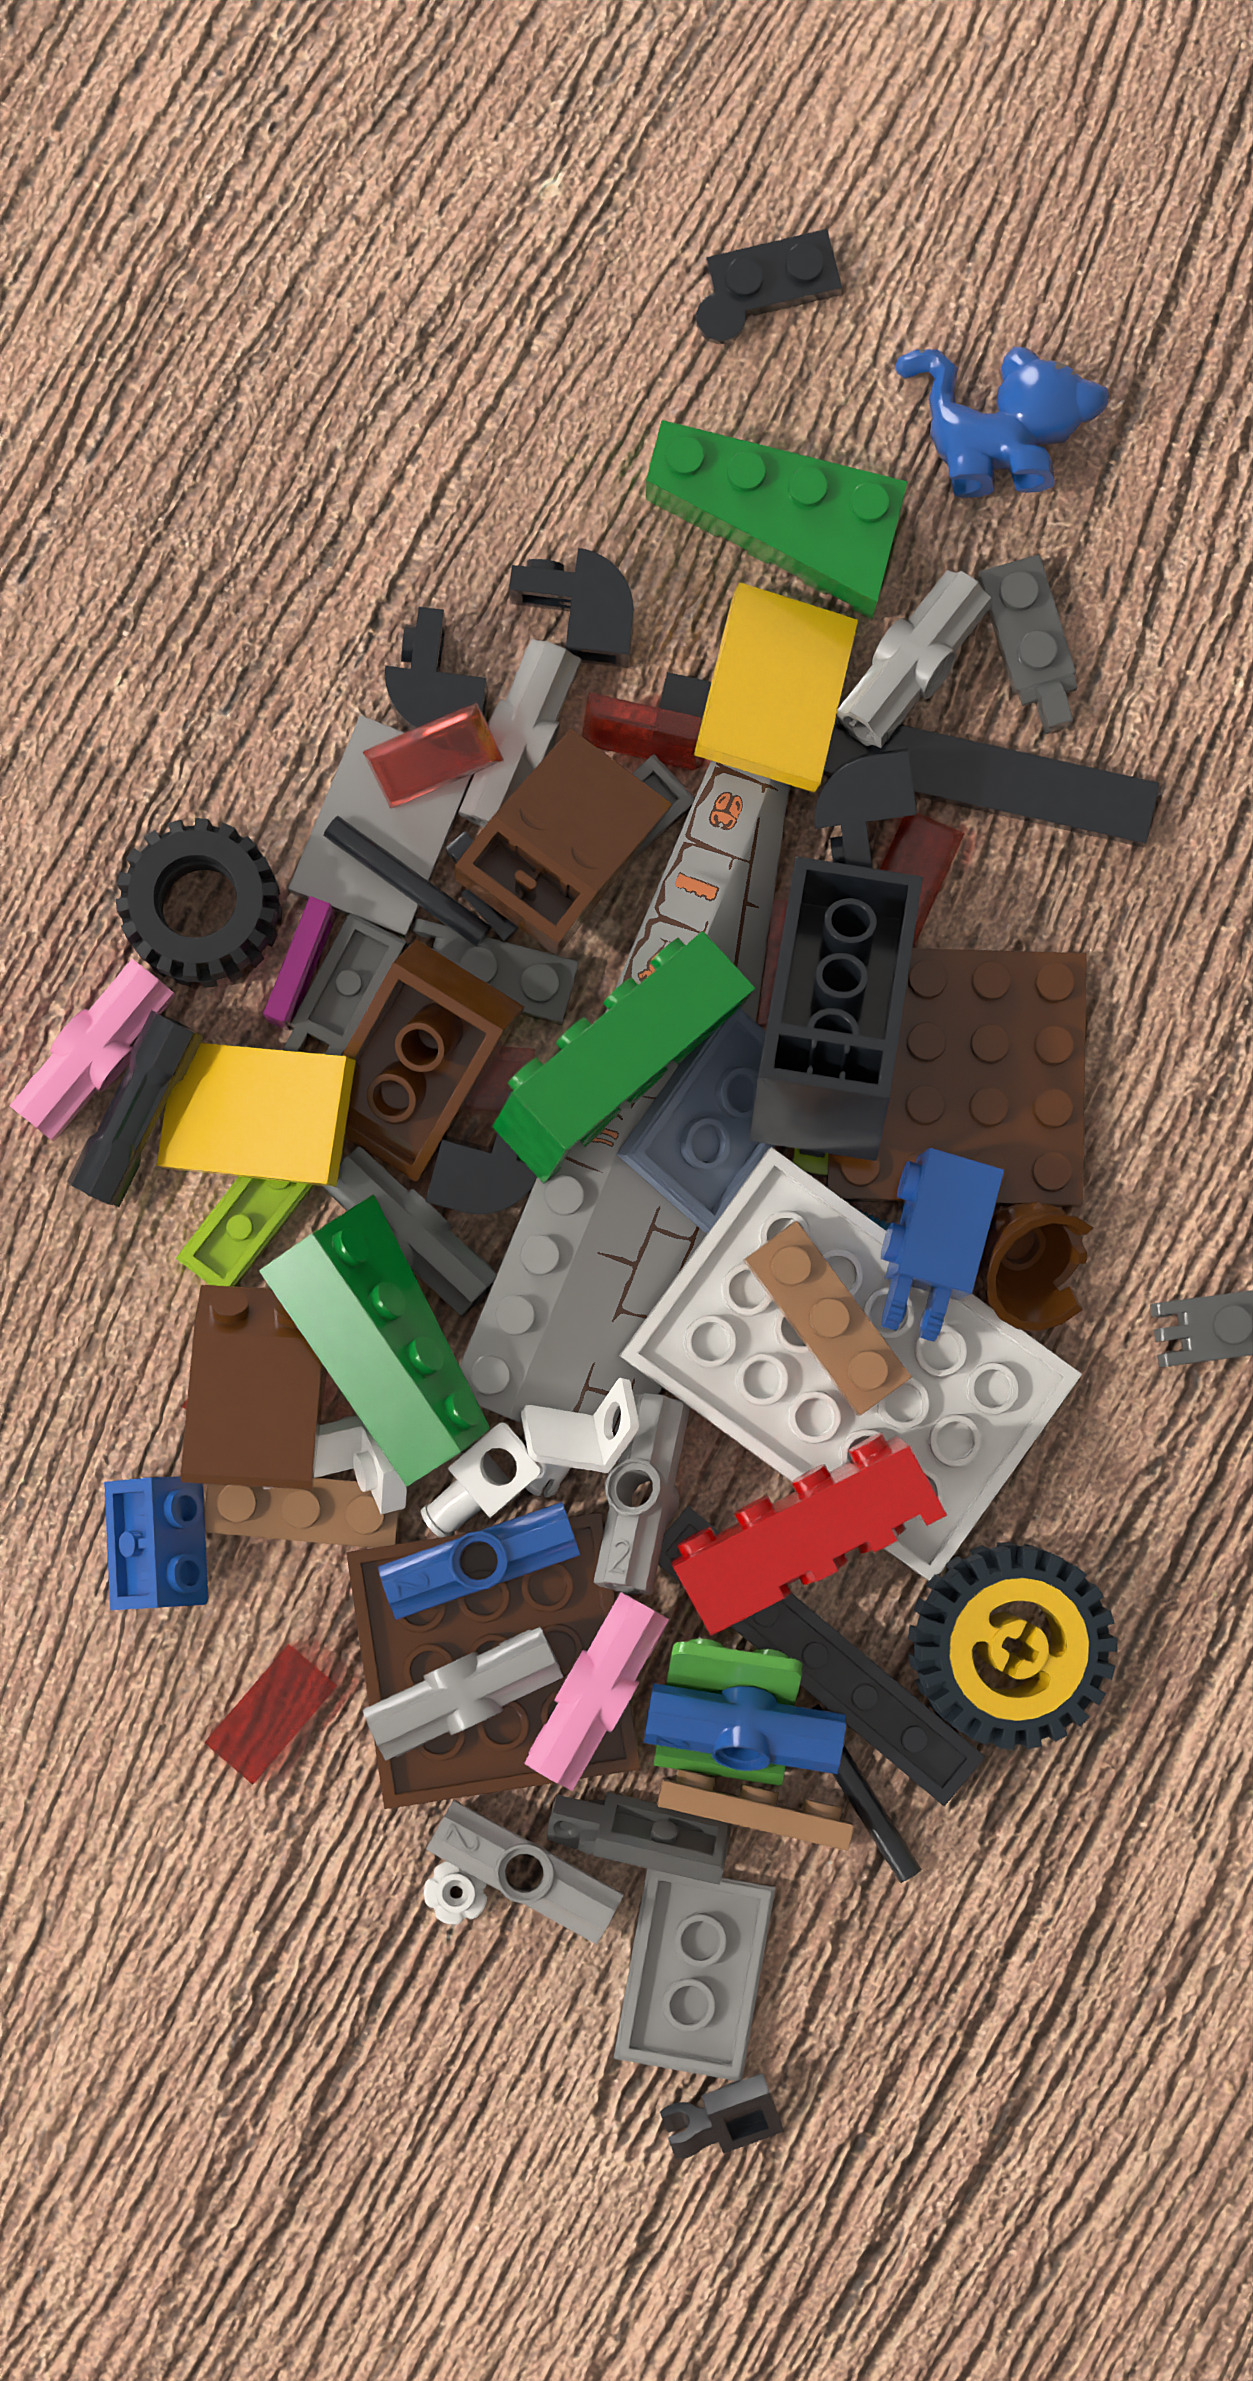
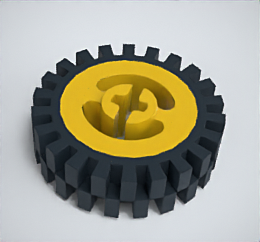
M996 1542L997 1547L987 1548L981 1545L970 1549L972 1556L964 1560L956 1556L945 1565L949 1571L942 1578L935 1574L926 1586L931 1588L932 1591L926 1601L918 1598L913 1610L919 1614L917 1626L909 1625L908 1639L914 1642V1652L908 1653L910 1667L918 1673L919 1679L915 1680L920 1692L931 1702L929 1706L951 1726L968 1735L973 1740L985 1745L992 1743L1000 1749L1015 1750V1745H1023L1027 1749L1042 1747L1041 1739L1049 1737L1056 1742L1068 1736L1065 1727L1072 1722L1079 1727L1090 1718L1084 1710L1091 1701L1097 1705L1101 1704L1106 1695L1105 1692L1099 1689L1103 1677L1112 1680L1116 1667L1108 1662L1109 1652H1117V1637L1109 1634L1108 1625L1115 1624L1111 1610L1102 1606L1100 1600L1104 1596L1097 1585L1090 1583L1085 1578L1087 1574L1077 1566L1065 1561L1064 1558L1028 1544L1019 1546L1011 1542ZM1012 1601L1035 1603L1043 1611L1049 1622L1051 1631L1050 1646L1044 1632L1035 1625L1008 1612L996 1613L990 1617L989 1614L999 1606ZM1007 1636L1023 1643L1018 1654L1008 1652L1002 1648L1003 1641ZM976 1644L980 1657L999 1671H1003L1016 1679H1025L1035 1675L1034 1678L1020 1687L1012 1689L988 1687L981 1680L974 1667L973 1646Z

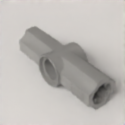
M947 570L908 620L905 618L898 619L888 629L875 651L871 668L837 710V720L844 725L852 737L866 746L875 745L881 748L895 729L903 722L920 697L929 699L941 687L953 667L957 655L956 651L991 607V597L981 588L979 582L962 571L951 572Z
M531 639L528 648L524 652L518 672L516 671L514 682L506 701L502 699L499 701L486 729L480 750L483 752V755L459 810L461 817L484 828L499 808L553 749L560 728V723L557 721L581 666V658L553 643Z
M650 1393L633 1395L639 1419V1429L621 1454L619 1463L610 1471L605 1482V1495L610 1506L594 1583L600 1587L639 1596L644 1594L652 1595L666 1524L675 1516L679 1506V1493L675 1486V1480L690 1407L683 1401ZM652 1481L653 1492L648 1501L641 1506L633 1507L632 1496L639 1485Z
M540 1626L508 1639L485 1653L478 1655L477 1651L432 1671L423 1676L425 1681L369 1706L362 1711L372 1736L386 1761L394 1756L398 1757L422 1746L427 1741L449 1731L450 1735H453L504 1711L503 1705L564 1676Z
M455 1799L450 1804L426 1848L429 1852L500 1890L509 1900L525 1904L595 1944L599 1942L624 1895V1893L550 1853L541 1844L519 1836ZM519 1854H529L536 1857L543 1867V1879L537 1886L531 1889L516 1887L507 1876L506 1867L508 1862Z

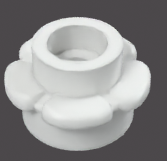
M445 1861L435 1868L434 1877L426 1881L424 1899L427 1906L434 1908L436 1911L435 1916L437 1919L446 1924L458 1925L465 1918L475 1919L484 1910L487 1903L484 1888L487 1883ZM458 1886L462 1889V1896L455 1899L451 1897L450 1889L452 1887Z

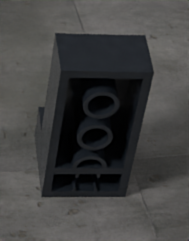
M795 857L758 1076L749 1141L800 1149V1154L821 1158L825 1156V1153L877 1161L891 1093L921 894L922 876Z

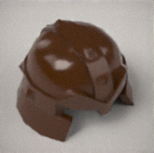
M1038 1201L1035 1203L1016 1204L1001 1210L993 1216L980 1260L978 1275L986 1287V1299H988L998 1318L1016 1329L1041 1331L1062 1325L1081 1312L1083 1309L1074 1290L1069 1286L1060 1291L1058 1287L1071 1277L1079 1264H1086L1088 1258L1087 1251L1083 1245L1081 1235H1087L1094 1227L1076 1216L1068 1215L1061 1209L1049 1204H1040Z

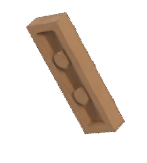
M798 1221L791 1223L743 1259L857 1416L864 1414L912 1378Z
M314 1478L312 1490L291 1488L263 1489V1487L207 1484L204 1511L205 1532L376 1548L396 1544L400 1510L380 1514L371 1490L363 1492L358 1482Z
M678 1770L676 1781L662 1778L657 1806L849 1851L854 1825L850 1821L840 1819L842 1807L810 1799L804 1800L802 1810L777 1805L778 1792L745 1784L741 1785L739 1795L714 1790L715 1777L685 1770Z

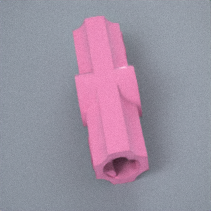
M131 959L90 1010L83 1009L63 1028L50 1049L51 1057L29 1080L10 1107L55 1142L95 1092L106 1090L124 1071L130 1062V1052L151 1010L161 1014L176 996L174 992L147 969Z
M622 1592L619 1594L588 1651L582 1650L554 1700L558 1704L547 1724H544L528 1752L529 1756L524 1764L567 1789L574 1790L606 1731L612 1732L639 1684L636 1678L665 1631L664 1628L669 1621L668 1618Z

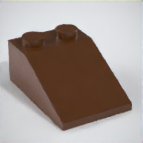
M416 940L391 965L342 1056L356 1060L344 1137L418 1182L440 1148L442 1140L447 1137L497 1057L525 1006Z
M201 1285L193 1331L181 1463V1482L308 1490L313 1488L327 1369L272 1289Z

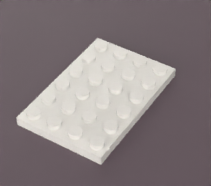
M771 1147L756 1165L619 1357L674 1397L683 1401L692 1410L791 1482L800 1475L822 1464H825L829 1472L848 1463L852 1460L848 1451L858 1443L878 1433H883L886 1440L895 1436L900 1437L913 1451L947 1516L928 1526L924 1523L921 1515L904 1523L906 1530L898 1536V1541L883 1549L927 1581H930L935 1574L937 1576L940 1575L946 1566L945 1564L950 1561L1082 1374L1024 1331L1016 1329L999 1319L991 1307L973 1294L960 1300L949 1299L942 1329L935 1342L920 1337L919 1325L929 1292L914 1287L910 1289L906 1314L898 1329L895 1331L882 1327L883 1309L891 1283L890 1280L885 1279L889 1262L881 1260V1249L887 1231ZM794 1221H798L912 1376V1378L861 1416L856 1415L743 1261L745 1257Z

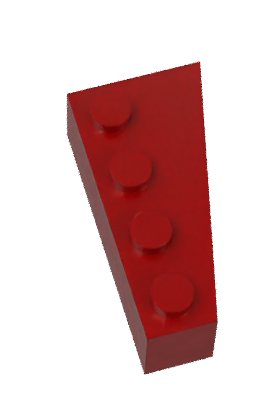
M878 1433L852 1447L848 1451L852 1460L831 1472H829L825 1464H822L794 1479L791 1484L795 1492L779 1501L772 1503L767 1495L739 1509L734 1513L738 1523L715 1535L713 1529L708 1527L680 1542L677 1547L681 1555L671 1559V1563L710 1635L712 1636L786 1598L791 1593L788 1585L799 1579L802 1585H808L839 1571L849 1561L846 1553L858 1548L860 1554L872 1550L875 1553L898 1541V1536L906 1530L904 1525L906 1521L921 1515L924 1523L928 1526L946 1517L947 1514L910 1446L898 1436L886 1440L883 1433Z

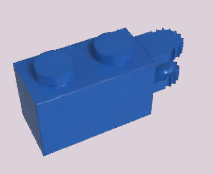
M929 1148L917 1156L916 1163L907 1161L897 1190V1198L905 1200L900 1223L892 1222L889 1225L881 1249V1260L889 1262L885 1279L891 1281L883 1309L882 1327L895 1331L898 1329L906 1314L910 1289L914 1287L929 1292L926 1307L920 1320V1337L933 1342L937 1340L942 1329L949 1299L960 1300L972 1294L1004 1173L1003 1169L933 1148Z

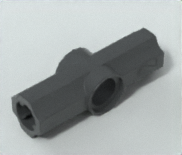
M360 1146L340 1162L337 1187L323 1186L329 1192L328 1194L346 1211L374 1194L411 1270L460 1316L463 1317L493 1286L497 1276L493 1268L451 1232L453 1226L428 1202H425L426 1200L413 1189L408 1192Z

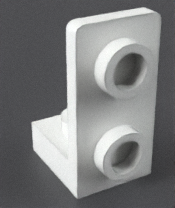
M347 1416L336 1422L320 1425L314 1478L354 1468L360 1489L363 1492L371 1490L380 1514L405 1509L407 1486L359 1416ZM263 1487V1489H271V1488H273V1487Z

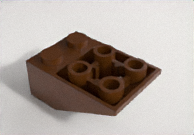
M570 729L499 808L454 866L455 880L558 956L673 804L573 729Z

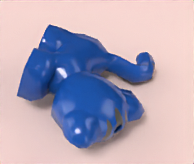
M1013 346L1004 356L1000 369L1003 383L998 388L997 396L999 412L995 414L980 413L967 406L955 403L954 391L958 367L938 349L911 351L899 357L895 365L897 374L902 378H910L926 372H930L934 377L929 396L932 415L930 436L937 453L948 466L954 496L960 498L990 495L994 491V470H1008L1012 475L1016 491L1020 493L1041 492L1054 487L1053 463L1046 449L1040 447V445L1065 443L1082 422L1093 420L1103 413L1109 400V393L1106 387L1093 381L1082 379L1073 369L1063 363L1041 360L1033 351L1026 347Z

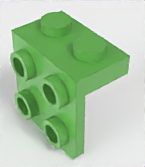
M693 1639L688 1642H677L673 1645L666 1686L721 1694L723 1690L730 1687H754L771 1693L777 1699L778 1704L794 1706L801 1682L803 1664L798 1660L790 1659L786 1654L777 1650L759 1649L753 1652L724 1648L720 1643L709 1639ZM656 1745L653 1765L779 1786L782 1785L785 1766L771 1763L766 1768L756 1771L735 1770L718 1764L713 1759L712 1754Z

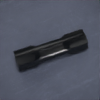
M151 1010L130 1052V1065L97 1132L87 1139L67 1180L68 1184L101 1202L120 1207L140 1167L141 1152L174 1086L184 1078L204 1037L201 1033L164 1014Z

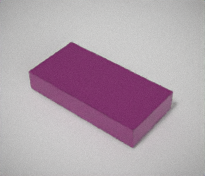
M309 896L263 1013L268 1023L289 1030L290 1027L293 1028L291 1022L307 994L336 920V915L330 903Z

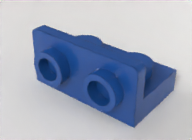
M181 1476L104 1482L110 1610L207 1604L208 1579L203 1483L181 1482Z

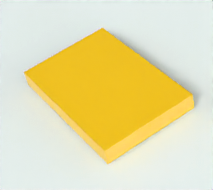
M739 582L733 592L694 755L815 793L823 775L858 620Z
M201 1043L184 1078L174 1086L166 1102L156 1166L173 1170L337 1187L356 1060L346 1056Z

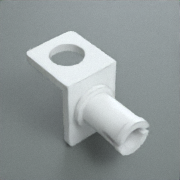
M619 1378L594 1415L534 1405H526L521 1412V1419L528 1455L531 1460L539 1462L543 1467L542 1473L525 1488L532 1494L540 1496L541 1491L547 1482L550 1481L544 1490V1496L551 1497L556 1493L561 1481L571 1467L604 1473L610 1472L639 1429V1419L629 1379ZM620 1406L621 1422L619 1430L614 1437L612 1423L615 1411Z
M499 1423L448 1467L457 1480L433 1502L424 1506L421 1509V1515L427 1526L438 1537L453 1536L457 1529L469 1521L481 1509L490 1518L520 1495V1491L542 1473L543 1467L539 1462L529 1458L527 1447L506 1423ZM490 1449H505L513 1455L517 1464V1472L512 1481L489 1456L487 1452Z

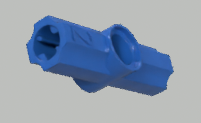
M562 1502L380 1565L378 1570L395 1620H399L472 1593L490 1589L495 1585L578 1557L581 1554ZM475 1542L488 1543L497 1553V1568L490 1577L484 1580L470 1578L465 1574L461 1565V1557L464 1550Z
M653 1683L644 1743L712 1754L713 1759L718 1764L741 1771L761 1770L771 1763L837 1774L844 1744L846 1715L778 1704L777 1699L771 1693L754 1687H730L723 1690L721 1694Z

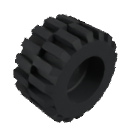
M195 818V825L185 826L182 820L168 823L170 831L161 836L158 835L156 830H153L144 837L148 845L141 852L133 848L126 858L130 864L128 872H120L117 886L121 890V898L116 899V909L122 919L123 925H121V928L126 938L142 960H145L153 971L164 978L166 976L174 978L177 984L191 987L192 982H201L204 988L218 986L217 980L228 977L233 982L244 977L241 973L242 969L249 964L256 968L265 959L262 951L266 945L273 947L278 936L275 930L277 921H282V906L279 902V895L281 893L266 857L261 854L258 846L248 836L243 838L238 834L235 827L223 822L221 827H215L209 819ZM200 870L215 871L225 875L233 884L237 894L236 907L230 920L217 932L204 937H186L174 932L167 924L163 914L164 901L172 885L184 875Z

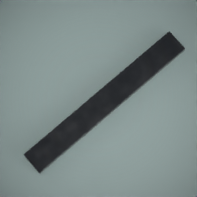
M667 672L653 737L696 747L712 682ZM836 714L823 776L829 777L839 766L860 755L908 748L914 796L1144 848L1147 843L1160 784L1158 782L905 725H899L881 748L875 745L866 746L849 734L844 725L837 720Z

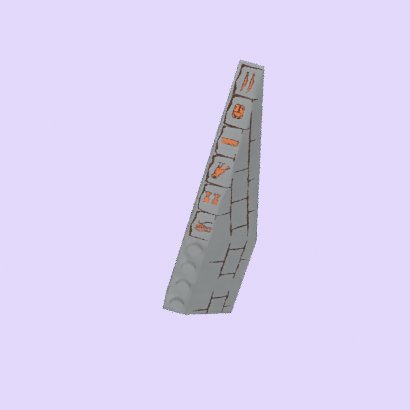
M710 762L616 988L630 977L640 984L655 971L650 962L669 943L679 937L686 945L701 931H704L755 987L741 1009L756 1022L789 792L788 784L718 762ZM674 1061L666 1066L668 1068L667 1073L636 1103L629 1104L625 1101L619 1106L621 1112L588 1146L584 1147L578 1141L560 1165L561 1170L550 1180L543 1184L537 1177L460 1364V1368L479 1406L522 1423L521 1412L526 1405L594 1415L619 1378L630 1380L633 1395L643 1393L659 1395L662 1387L619 1357V1355L708 1232H703L623 1161L617 1153L679 1066ZM620 1406L615 1411L612 1423L614 1437L619 1430L621 1422Z

